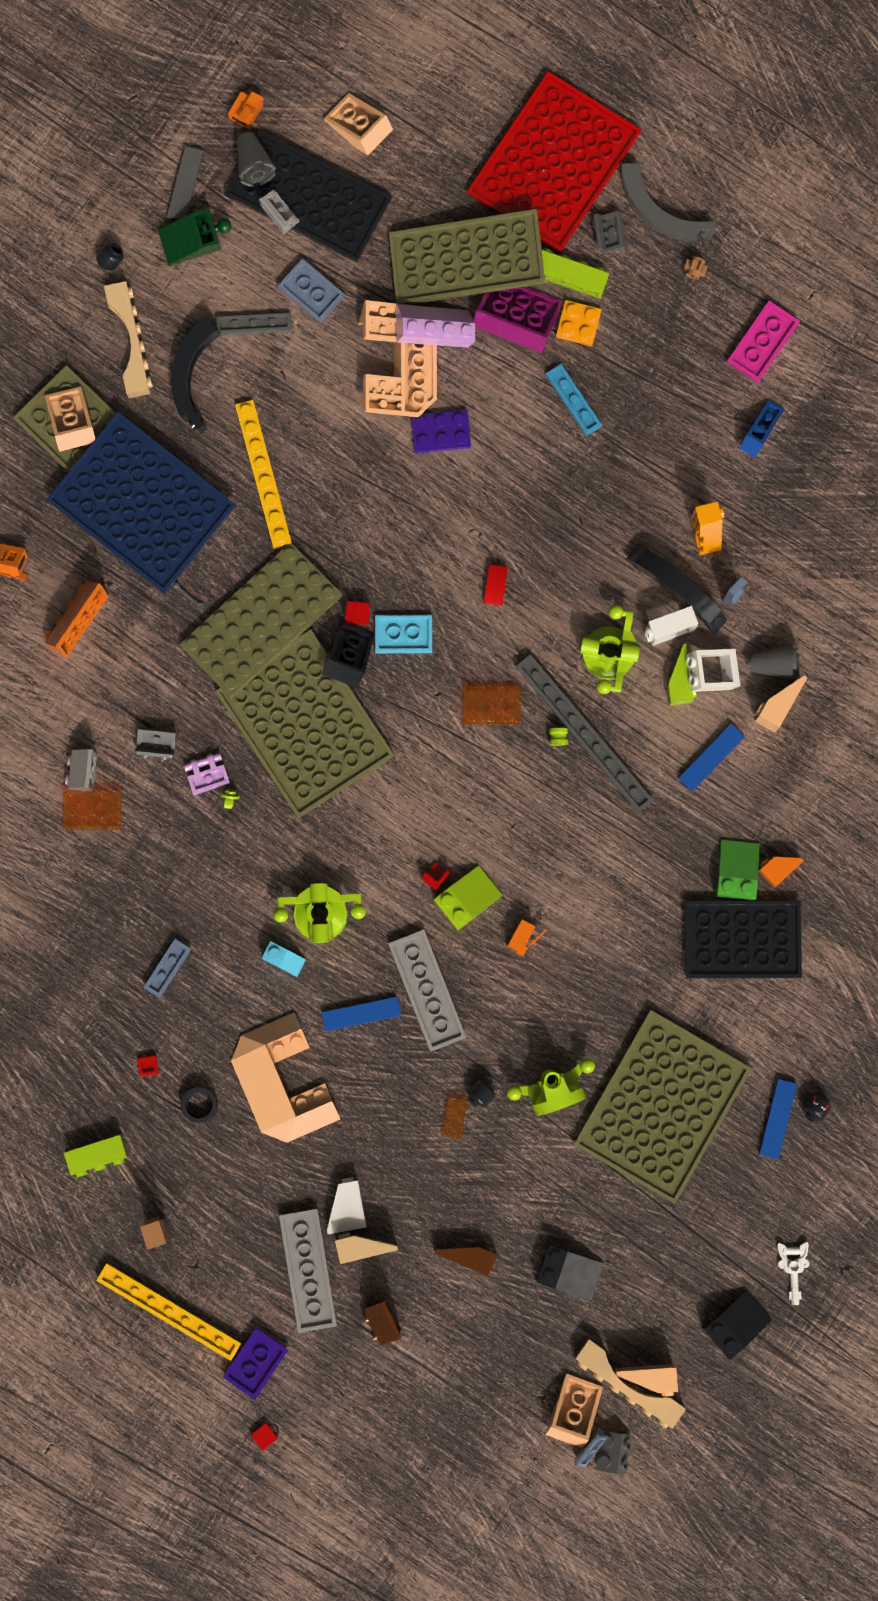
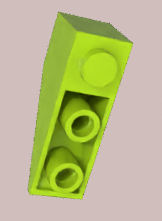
M683 644L667 686L669 706L692 703L696 697V692H691L689 684V669L686 660L687 654L691 653V651L687 649L686 644Z

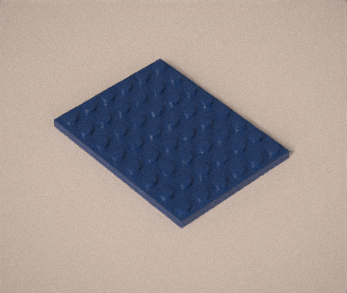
M117 412L46 499L164 594H166L236 507V504L119 412Z

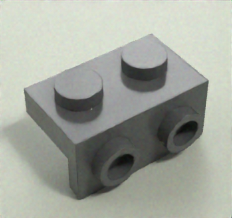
M615 211L605 215L594 214L593 228L597 235L595 239L597 249L605 254L626 249L621 212Z
M138 727L135 755H140L142 758L159 757L161 760L173 758L176 750L177 731Z
M603 1430L608 1435V1438L598 1451L596 1470L613 1474H625L629 1466L628 1453L632 1445L631 1434Z

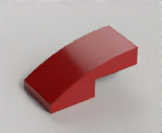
M489 564L484 604L503 605L508 566Z

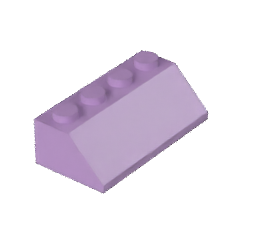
M396 305V342L468 348L475 342V322L469 310Z

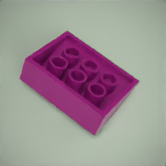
M529 287L488 292L484 294L477 308L474 318L475 327L543 353L564 301Z

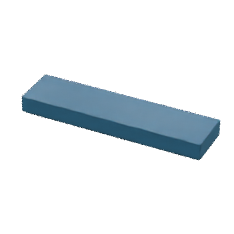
M562 364L545 373V376L585 436L602 427L601 422Z

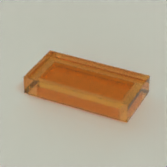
M449 1098L442 1136L461 1139L468 1101Z

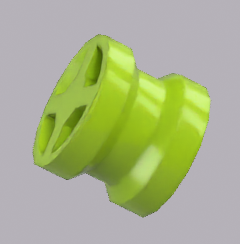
M567 728L549 729V734L551 735L549 745H568V740L566 739L568 734Z

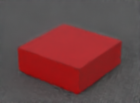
M157 1055L137 1058L140 1077L159 1074Z
M267 1422L250 1435L262 1451L278 1439Z

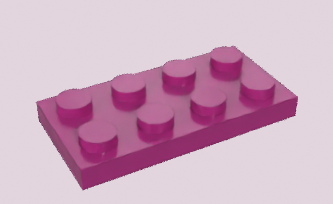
M768 301L727 360V364L758 383L800 321L771 301Z

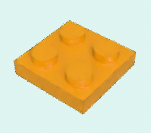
M565 300L556 338L592 346L602 309Z

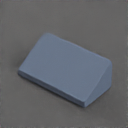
M598 1427L585 1446L577 1453L574 1461L575 1466H586L606 1441L608 1435L601 1428Z

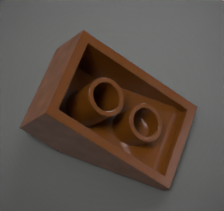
M386 1298L364 1308L365 1313L362 1315L366 1324L370 1323L373 1328L371 1335L375 1343L379 1341L380 1345L401 1339L402 1332Z

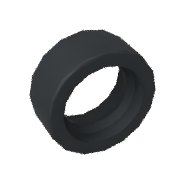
M202 1086L189 1089L181 1100L183 1115L194 1123L208 1122L215 1116L218 1110L216 1095L209 1088ZM201 1093L210 1099L211 1108L206 1115L198 1117L190 1112L188 1102L193 1095Z

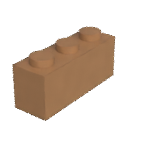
M158 1216L144 1221V1226L140 1227L147 1250L172 1241L165 1218L160 1220Z

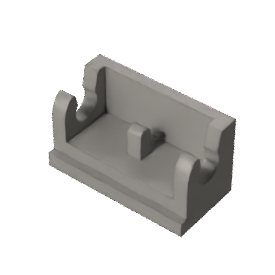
M275 190L259 199L260 206L283 234L299 223V219Z

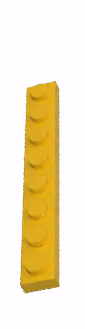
M250 400L235 404L273 548L287 546L292 542L254 401Z
M106 1263L96 1280L230 1361L241 1345V1342L108 1263Z

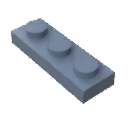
M741 577L728 590L723 599L727 606L731 603L735 605L741 599L746 590L745 585L747 581Z
M174 939L143 988L161 998L192 949Z

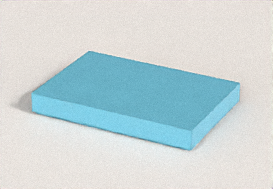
M375 615V654L432 653V615Z

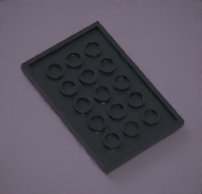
M684 901L685 979L802 978L801 901Z

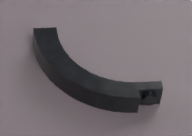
M208 315L199 321L182 341L174 359L171 377L173 399L181 418L185 422L188 421L193 430L197 429L201 434L208 429L193 403L191 395L192 374L202 352L221 336Z
M638 544L626 558L636 570L661 584L687 607L692 606L695 615L712 633L716 634L727 621L721 613V609L703 590L656 553Z

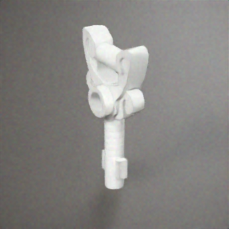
M808 1242L802 1243L799 1247H786L778 1243L777 1250L782 1259L778 1262V1267L784 1269L786 1273H790L791 1292H789V1300H791L792 1305H799L801 1291L798 1288V1273L803 1272V1268L809 1266V1261L805 1259L808 1253ZM787 1255H800L795 1260L787 1258Z

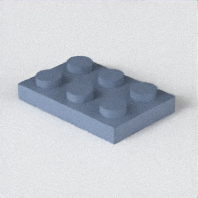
M303 258L278 285V289L320 324L345 297L342 291Z

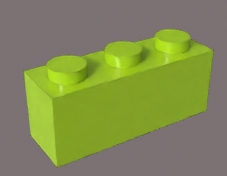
M122 1135L64 1153L70 1175L76 1174L77 1178L87 1175V1170L93 1168L96 1172L106 1169V1164L112 1162L114 1166L124 1163V1158L129 1157Z

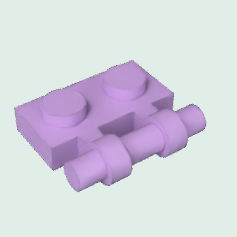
M211 753L205 758L190 760V763L184 764L186 772L194 771V775L187 777L193 795L230 784L224 764L216 767L215 762L222 760L220 753L214 755ZM210 765L211 769L200 772L199 767Z

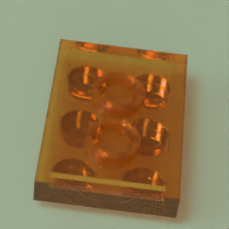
M463 686V725H521V687Z
M64 792L63 830H122V792Z

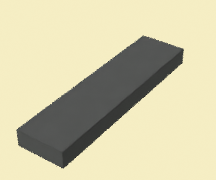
M185 146L167 214L168 219L177 221L188 215L204 154L203 150Z
M291 312L216 316V328L221 336L292 332Z

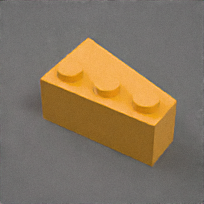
M718 502L695 507L690 518L699 556L721 551L724 511L722 506L719 507Z

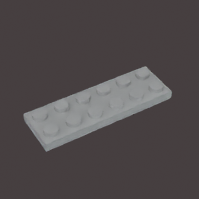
M425 930L388 943L430 1052L465 1039L466 1035Z
M318 1209L279 1215L298 1333L337 1326Z

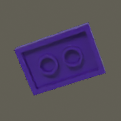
M468 410L421 414L419 417H411L415 454L471 448Z
M256 1327L223 1378L255 1400L289 1349Z

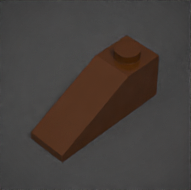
M484 1245L483 1248L480 1246L438 1248L434 1251L439 1256L487 1277L497 1257V1254L494 1253L495 1249Z

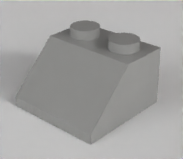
M92 749L72 750V755H68L67 765L70 766V773L66 774L65 779L68 789L93 792L97 754Z

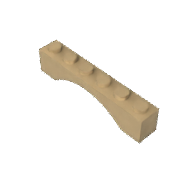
M126 281L106 285L104 289L108 306L123 321L130 335V359L123 374L128 399L151 394L149 388L153 387L151 377H147L146 370L149 369L147 358L143 359L142 352H145L143 340L139 341L138 334H141L139 322H135L134 317L138 316L136 305L131 303V298H134L132 287H128Z
M589 1338L575 1356V1359L578 1360L576 1364L585 1371L589 1368L594 1372L593 1377L600 1382L603 1380L607 1381L610 1384L608 1387L618 1394L621 1391L626 1395L625 1400L632 1405H635V1403L639 1404L642 1407L641 1411L649 1417L651 1415L657 1417V1423L664 1428L669 1426L673 1429L686 1410L685 1407L669 1396L647 1395L627 1386L612 1370L605 1350Z

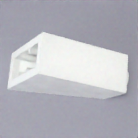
M353 1177L342 1179L343 1183L338 1184L327 1234L367 1227L358 1180L354 1181Z

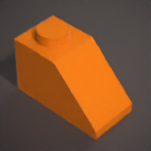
M773 857L771 860L766 858L759 865L761 869L758 872L775 888L804 860L792 857Z

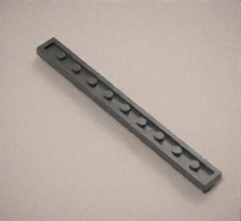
M531 654L519 663L516 669L633 808L639 813L653 801L650 795Z

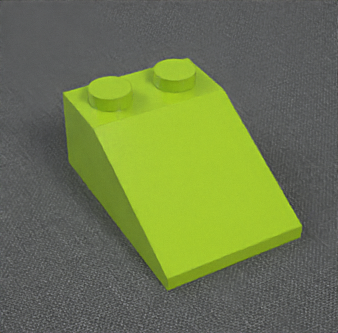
M478 866L436 897L434 902L454 928L459 931L503 895L480 866Z

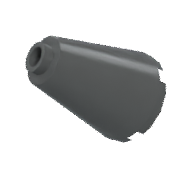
M248 131L241 133L237 138L240 181L246 186H254V183L260 182V185L265 184L275 176V165L254 133Z
M792 643L752 653L751 657H748V669H751L752 673L797 681V676H799L800 656L797 655L799 645L798 643Z

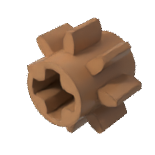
M693 256L691 260H686L683 270L687 271V277L698 280L700 276L704 277L708 266L704 265V259Z

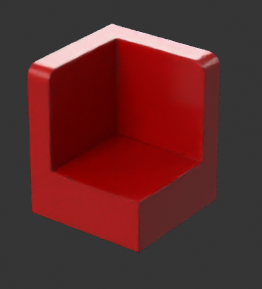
M347 601L345 622L348 624L368 625L370 603Z
M435 862L428 872L422 876L421 880L434 891H437L450 875V872Z

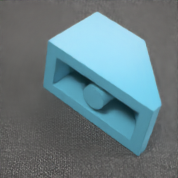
M271 941L262 957L264 961L298 977L306 959Z

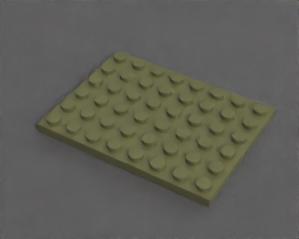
M311 629L292 642L232 699L221 688L215 691L298 819L394 757L393 752L349 686L322 675L327 653Z
M650 1010L573 1145L676 1204L752 1068Z

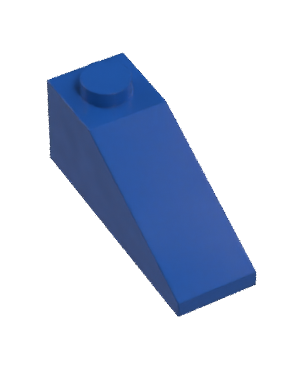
M768 400L739 449L756 458L785 409Z

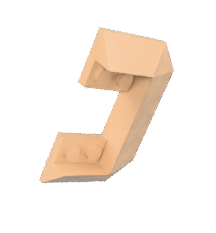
M365 300L358 325H363V339L394 342V377L365 374L363 376V395L358 398L364 412L419 417L437 400V345L396 342V305L405 304Z
M295 1012L241 1035L231 1060L261 1133L284 1142L292 1141L340 1120L326 1084H322L289 1099L274 1064L310 1048Z

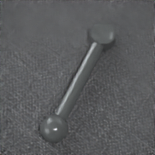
M178 582L172 585L174 589H178L191 600L198 610L204 609V604L197 602L180 587Z

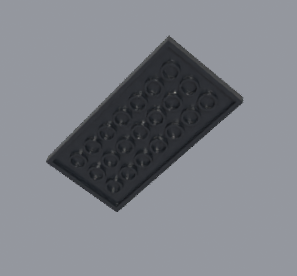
M259 130L256 137L275 165V176L265 184L260 185V182L254 183V186H246L240 181L238 168L225 192V197L271 219L260 206L259 199L275 190L299 219V223L292 227L291 230L358 263L389 206L392 196Z

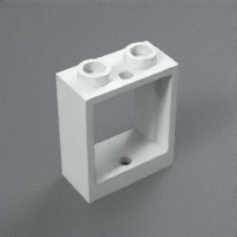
M692 606L649 621L645 628L646 631H644L647 642L651 641L652 646L695 631L698 621Z
M736 649L696 650L687 654L686 663L689 669L691 692L732 690L740 687ZM719 656L723 682L705 683L701 657Z

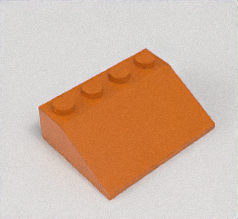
M88 580L85 584L82 583L77 590L78 595L76 598L71 599L67 604L65 614H61L56 620L55 624L57 625L54 630H50L45 636L46 646L65 659L109 597L103 586L99 583Z

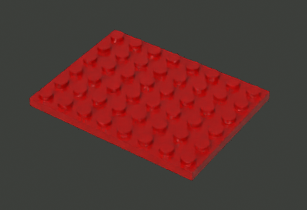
M548 71L468 189L467 194L499 215L537 209L541 241L561 253L642 133V130Z

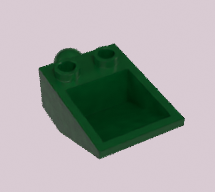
M209 208L191 213L159 229L158 232L168 266L222 250L217 232L223 234L230 232L232 228L231 222L223 218L215 225Z

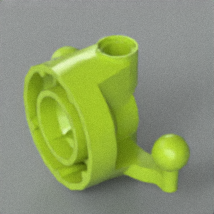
M612 605L609 608V616L612 619L625 617L623 630L614 626L601 627L594 630L590 635L583 636L580 651L582 653V660L586 669L594 677L602 679L596 685L598 692L601 694H607L610 691L621 693L623 676L631 669L634 662L638 661L640 646L637 645L635 637L631 632L634 612L623 610L620 605ZM605 643L615 644L617 648L621 649L620 657H606L603 653L601 655L598 654L599 645ZM608 680H615V685H611Z
M318 883L310 884V887L300 893L298 897H278L277 909L274 911L273 917L279 923L285 922L289 914L284 905H295L293 916L296 927L301 934L310 939L312 943H327L341 934L346 926L348 913L345 902H355V905L351 908V915L355 919H362L366 915V908L362 905L361 894L340 895L339 892L327 887V884ZM327 903L325 905L328 909L327 924L314 925V919L311 916V911L314 908L313 904Z
M585 1058L572 1070L559 1074L554 1070L547 1069L542 1072L541 1080L533 1085H511L507 1089V1096L513 1101L520 1099L521 1095L529 1096L535 1116L545 1115L571 1106L587 1098L583 1086L579 1085L577 1078L582 1072H593L595 1062L591 1058ZM554 1075V1076H555L554 1082L551 1083V1084H548V1083H547V1078H548V1076Z

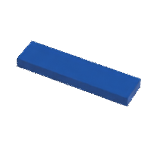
M730 724L678 779L693 792L745 736Z
M397 997L321 1012L325 1032L401 1016Z
M777 1079L759 1155L779 1160L797 1087L796 1083Z

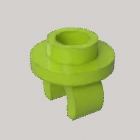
M225 789V792H221L220 796L225 798L224 808L232 809L234 799L240 798L236 790Z

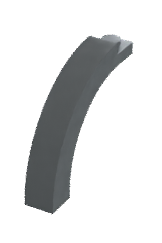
M622 163L621 181L626 198L635 213L649 227L667 237L686 242H696L697 235L710 237L715 234L716 222L682 220L663 211L650 198L644 187L640 163Z

